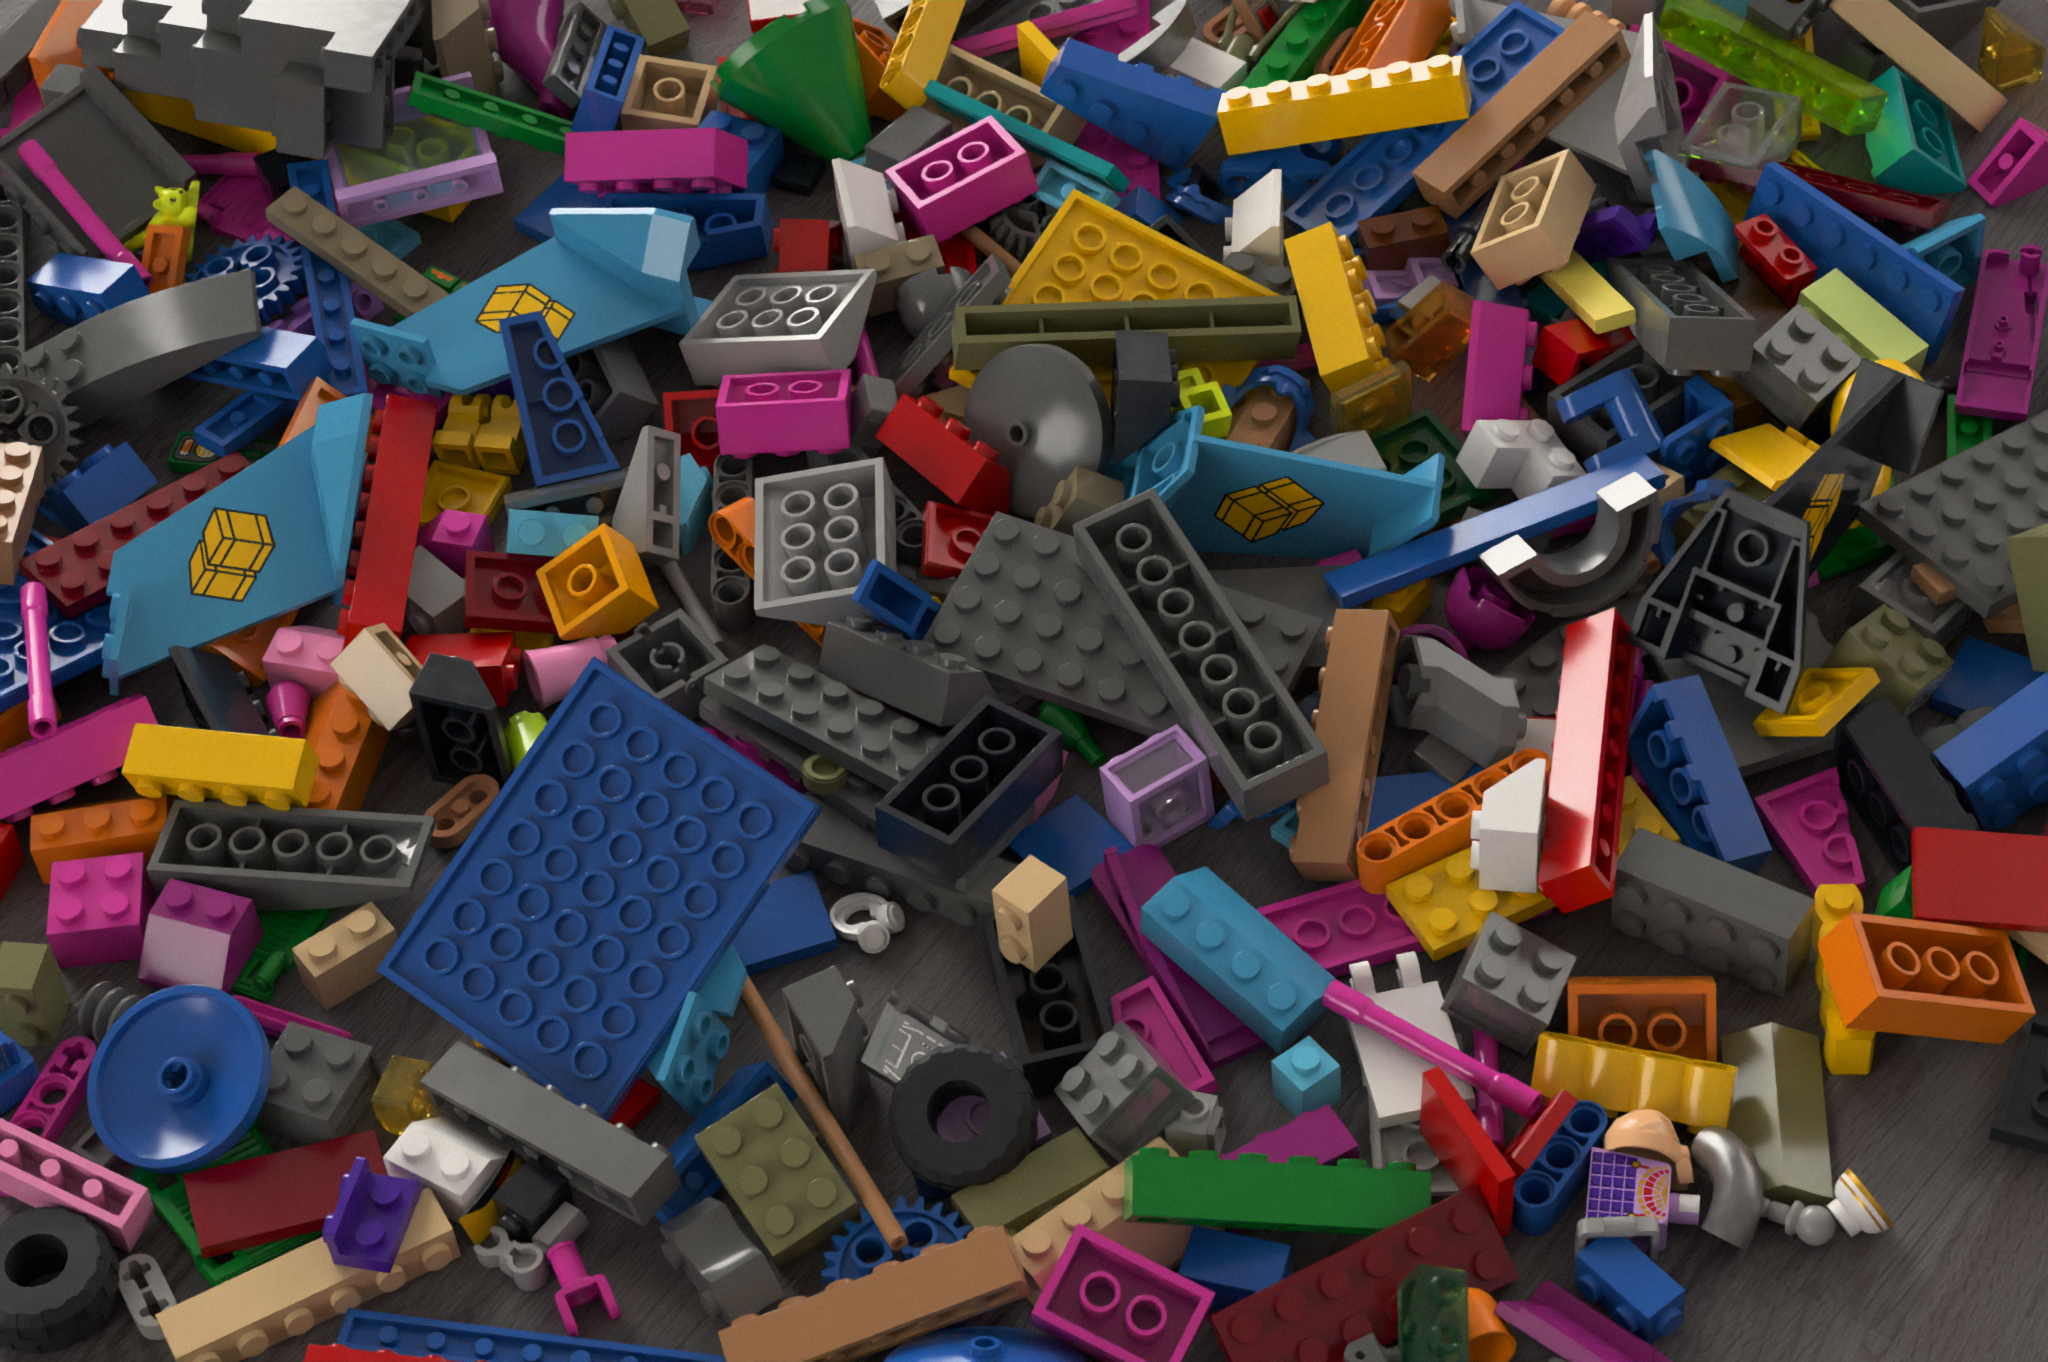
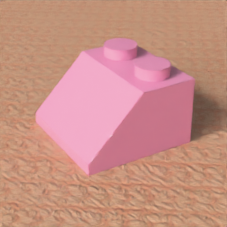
M307 625L278 628L262 659L270 689L280 681L293 680L300 683L308 691L310 702H312L316 696L339 681V674L330 664L342 652L345 636L336 635L337 630Z

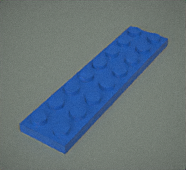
M1514 0L1466 44L1455 56H1463L1472 96L1469 119L1566 29L1521 2ZM1469 119L1369 134L1284 212L1288 225L1303 233L1331 222L1339 236L1344 234L1348 236L1353 248L1358 243L1357 221L1389 215L1418 188L1412 172Z

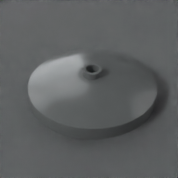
M1050 344L1019 345L995 355L976 376L965 405L964 425L972 431L969 436L972 441L976 443L978 440H981L998 451L1000 455L997 461L1010 470V512L1027 518H1035L1038 510L1042 506L1047 507L1053 499L1058 483L1061 480L1066 481L1076 466L1105 476L1113 444L1110 409L1097 378L1079 358L1065 349Z

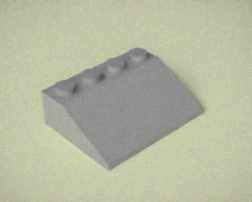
M875 269L734 275L678 344L695 386L714 385L720 388L723 375L847 369L855 358L877 279Z
M879 457L755 478L754 611L756 616L826 626L827 621H846L847 615H861L871 618L852 601V597L871 560L875 559L897 573L895 490L884 458ZM872 619V620H873V624H872L873 626H875V627H877V626H882L881 624H879L878 622H876L874 619Z

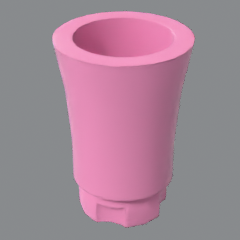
M610 634L599 638L592 636L559 646L523 651L522 660L526 679L539 709L544 710L563 700L593 656L609 666L606 650L617 644L615 638L611 637Z

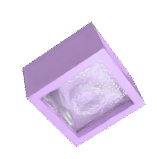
M1178 724L1162 733L1154 734L1146 742L1123 755L1115 756L1107 764L1099 768L1107 821L1135 848L1143 844H1154L1161 848L1210 820L1215 815L1208 758Z

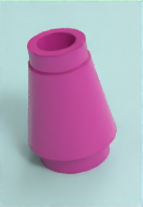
M280 681L267 694L266 707L280 737L301 739L305 734L310 695L296 681Z

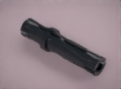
M1499 181L1493 184L1469 220L1462 223L1454 232V241L1441 256L1442 265L1448 271L1452 272L1458 262L1460 263L1456 267L1455 273H1462L1467 268L1468 263L1472 259L1470 252Z

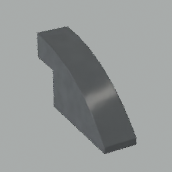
M1889 0V2L1948 49L1981 22L2001 0ZM1864 36L1847 41L1838 68L1864 88L1892 66L1904 74L1907 73Z

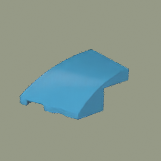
M1655 148L1646 151L1645 160L1657 181L1651 185V191L1656 208L1658 228L1674 261L1707 251L1722 283L1738 278V238L1733 233L1735 224L1721 202L1685 166Z

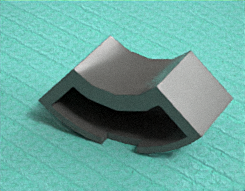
M708 1197L659 1227L666 1239L661 1244L665 1257L674 1269L677 1270L683 1267L699 1290V1299L712 1319L715 1320L721 1316L731 1324L736 1318L747 1314H755L785 1296L763 1252L756 1248L744 1235L724 1202Z

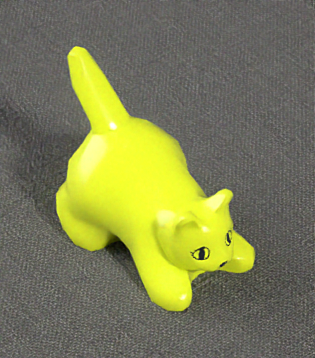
M198 180L191 182L187 192L183 188L173 187L166 189L155 186V192L158 194L159 199L153 201V207L159 210V212L149 222L152 225L184 226L191 230L186 264L192 260L200 181ZM147 228L123 244L127 251L134 253L144 247Z

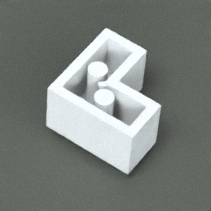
M1540 419L1476 420L1456 459V462L1476 489H1512L1519 500L1586 475L1585 471L1576 461L1574 454L1565 447L1555 434L1554 428L1545 420Z

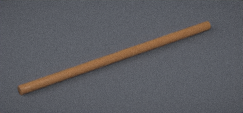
M747 976L740 1000L889 1247L894 1251L904 1248L908 1243V1237L751 979Z

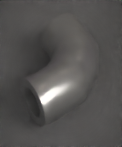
M1707 1126L1698 1133L1691 1147L1693 1166L1700 1172L1708 1175L1713 1183V1199L1701 1228L1747 1251L1763 1210V1176L1754 1151L1732 1131L1722 1126Z

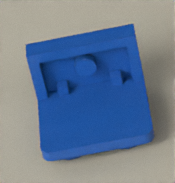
M1696 375L1685 382L1684 426L1668 435L1660 446V465L1684 476L1685 494H1688L1696 486L1697 481L1709 478L1730 462L1708 445L1714 438L1732 434L1734 403L1725 396L1720 388L1712 386L1700 375Z

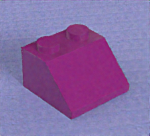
M170 878L148 914L138 973L139 982L161 989L180 985H204L219 989L228 994L264 935L253 900Z

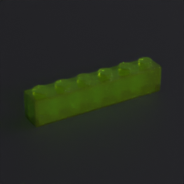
M1666 0L1657 25L1663 39L1848 136L1876 130L1889 95L1888 92L1710 0Z

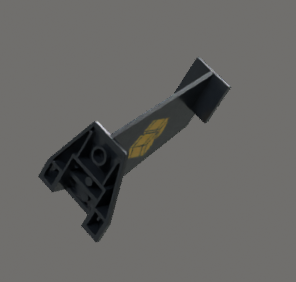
M1861 358L1834 434L1767 500L1761 501L1731 487L1724 490L1641 598L1626 643L1664 660L1684 659L1745 687V697L1782 714H1788L1804 671L1808 579L1858 517L1860 504L1871 498L1883 465L1909 476L1914 474L1945 390L1869 359Z

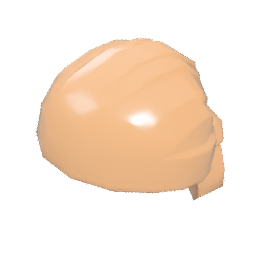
M1652 1109L1633 1110L1617 1118L1603 1136V1149H1606V1151H1616L1670 1165L1672 1167L1670 1188L1673 1191L1688 1190L1689 1183H1694L1691 1155L1688 1146L1680 1144L1671 1120L1659 1111Z

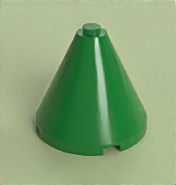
M809 0L803 5L807 11L790 19L785 14L775 19L738 47L715 71L722 81L718 85L713 79L710 81V86L722 102L761 124L780 129L782 136L832 164V159L837 158L852 161L865 156L864 146L873 137L852 11L846 0Z

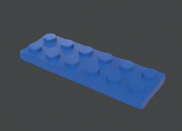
M1776 161L1765 164L1744 221L1766 213L1818 267L1812 284L1837 268L1929 345L1923 364L1927 365L1936 362L1966 289Z

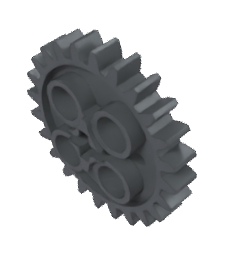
M2 363L0 371V399L3 393L12 390L18 395L20 403L18 409L12 414L6 413L0 404V443L9 435L8 429L5 428L6 424L19 423L30 404L34 401L37 402L38 408L17 430L21 435L20 440L10 439L6 443L23 442L28 445L43 446L44 483L50 487L56 482L53 476L54 473L62 476L69 474L68 469L63 465L65 460L78 461L79 459L69 450L71 446L83 444V440L72 436V431L80 429L84 425L81 422L71 421L70 417L80 408L79 406L65 405L64 402L71 395L70 390L59 393L55 392L59 382L58 378H52L46 383L42 382L44 377L43 369L38 368L29 377L27 364H20L14 375L10 364ZM43 416L48 418L53 425V433L45 441L38 439L33 430L36 420Z

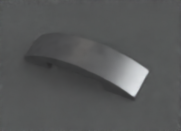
M1175 0L1153 16L1155 29L1119 54L1118 60L1133 65H1138L1139 62L1154 66L1153 72L1161 74L1182 53L1196 31L1197 27L1188 0Z

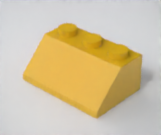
M1770 423L1714 438L1708 445L1711 449L1774 492L1820 448L1818 444L1809 440L1792 427L1788 426L1783 433Z

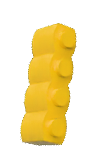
M1820 884L1814 897L1811 942L1817 953L1815 980L1821 992L1819 1018L1825 1030L1824 1061L1832 1075L1868 1074L1873 1063L1876 1031L1844 1027L1817 946L1850 912L1863 913V898L1855 884Z
M1544 1031L1538 1038L1531 1088L1543 1094L1541 1103L1543 1105L1560 1090L1566 1089L1578 1101L1589 1100L1599 1104L1604 1108L1608 1118H1617L1619 1111L1631 1112L1633 1110L1652 1109L1659 1111L1671 1121L1687 1124L1686 1131L1698 1135L1701 1130L1711 1125L1728 1128L1738 1067Z

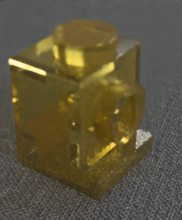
M392 1055L371 1099L380 1128L392 1134L402 1135L411 1122L420 1121L430 1116L433 1106L420 1080L436 1063Z

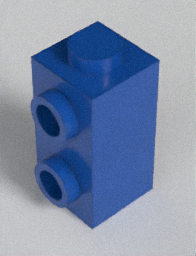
M1598 1237L1576 1254L1575 1283L1579 1292L1589 1302H1597L1612 1316L1613 1321L1648 1344H1651L1661 1335L1663 1337L1670 1336L1682 1324L1684 1320L1685 1289L1626 1237Z

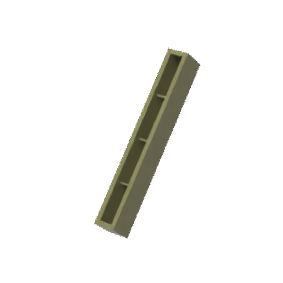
M1296 295L955 306L951 330L955 370L982 369L995 355L1008 348L1037 343L1050 344L1065 349L1079 358L1086 366L1113 365L1115 330L1168 333L1169 348H1176V363L1294 359L1301 336Z

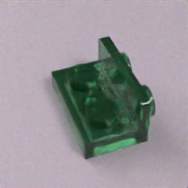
M1418 1264L1398 1285L1399 1362H1469L1468 1274L1465 1270Z

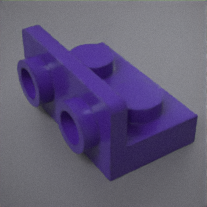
M1620 204L1587 213L1573 248L1590 263L1603 261L1606 257H1618L1648 249L1656 238V230L1658 228L1656 211L1635 217L1630 210Z
M356 1157L350 1173H345L341 1179L339 1201L333 1214L327 1215L323 1225V1242L327 1243L333 1263L390 1273L422 1193L419 1181L372 1173L368 1159Z

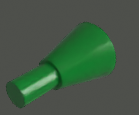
M1047 701L1042 704L1039 709L1040 715L1038 720L1062 731L1063 743L1077 750L1093 769L1098 768L1106 761V755L1090 738V732L1081 713Z

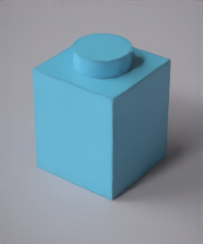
M1307 1036L1271 1061L1273 1096L1295 1117L1306 1111H1314L1326 1104L1332 1107L1342 1100L1341 1067L1310 1036Z

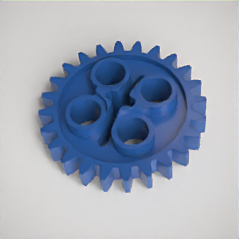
M266 234L260 241H257L255 235H251L247 243L243 244L239 239H235L233 247L229 249L221 245L219 246V254L207 253L205 255L207 258L205 264L195 263L193 265L197 273H189L184 276L187 283L209 277L238 272L241 267L244 270L251 269L255 273L260 320L266 324L270 323L269 315L273 313L278 315L284 314L282 308L284 305H295L296 300L293 295L304 294L305 290L302 285L306 284L300 246L296 247L294 240L286 242L282 235L272 240L270 234Z
M899 1196L896 1208L891 1209L908 1237L907 1245L901 1249L904 1261L920 1256L921 1250L937 1243H947L950 1245L966 1239L967 1234L972 1231L970 1224L962 1226L960 1214L957 1211L945 1217L944 1206L940 1201L928 1211L924 1197L920 1196L913 1207H907L904 1197ZM862 1207L860 1209L862 1218L860 1224L849 1220L843 1222L847 1237L833 1235L831 1237L835 1251L824 1252V1260L828 1268L821 1271L824 1286L840 1279L851 1278L856 1280L872 1274V1270L876 1266L888 1261H894L891 1248L865 1208ZM918 1241H929L924 1247H911ZM871 1256H882L876 1262H864L867 1258ZM962 1320V1321L957 1322V1323H954V1324H955V1325H958V1326H962V1325L964 1324V1322H963V1320Z

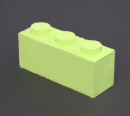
M1837 268L1800 292L1797 304L1799 303L1859 356L1871 361L1895 359L1909 366L1918 374L1921 373L1929 345Z

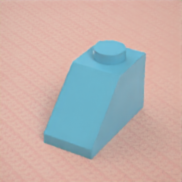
M690 453L680 457L679 549L683 555L692 552L713 510L710 491L713 490L712 476L706 466H698Z

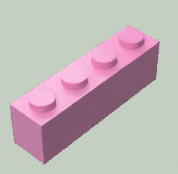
M0 1118V1191L35 1208L47 1206L54 1208L64 1207L84 1214L97 1221L101 1229L105 1230L112 1245L130 1253L155 1214L148 1188Z

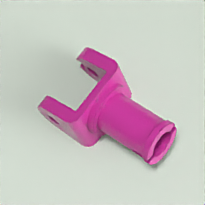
M567 1240L560 1242L547 1251V1258L551 1262L562 1287L561 1290L556 1292L555 1301L559 1318L568 1336L574 1337L579 1335L571 1310L595 1299H601L611 1321L621 1317L617 1302L606 1277L602 1274L589 1276L575 1241Z

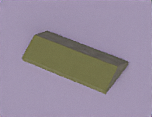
M1773 1022L1721 1036L1722 1064L1738 1067L1731 1116L1727 1129L1732 1131L1754 1151L1764 1180L1763 1197L1769 1198L1771 1202L1777 1201L1786 1205L1793 1204L1795 1201L1803 1202V1204H1829L1833 1201V1187L1819 1036Z

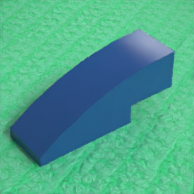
M875 559L871 560L852 597V601L868 616L884 627L902 631L904 633L903 638L907 640L922 641L942 605L932 599L933 596Z

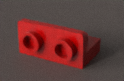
M1766 213L1736 224L1733 233L1742 242L1738 254L1790 308L1795 307L1800 292L1812 284L1818 267Z

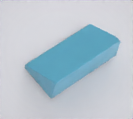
M1050 158L1047 159L1036 177L1039 190L1031 194V196L1058 210L1073 188L1113 209L1122 200L1109 188Z

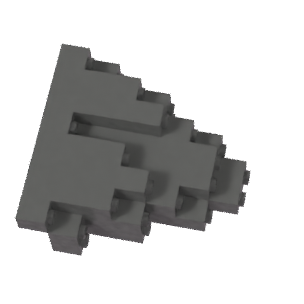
M103 0L99 7L92 11L90 18L85 24L80 25L77 33V46L82 49V64L89 65L93 63L95 66L110 68L111 72H115L116 88L188 99L191 104H195V120L269 131L272 136H276V152L324 160L335 142L381 150L384 148L393 134L395 58L403 46L421 48V58L425 57L432 65L438 64L433 42L431 0Z

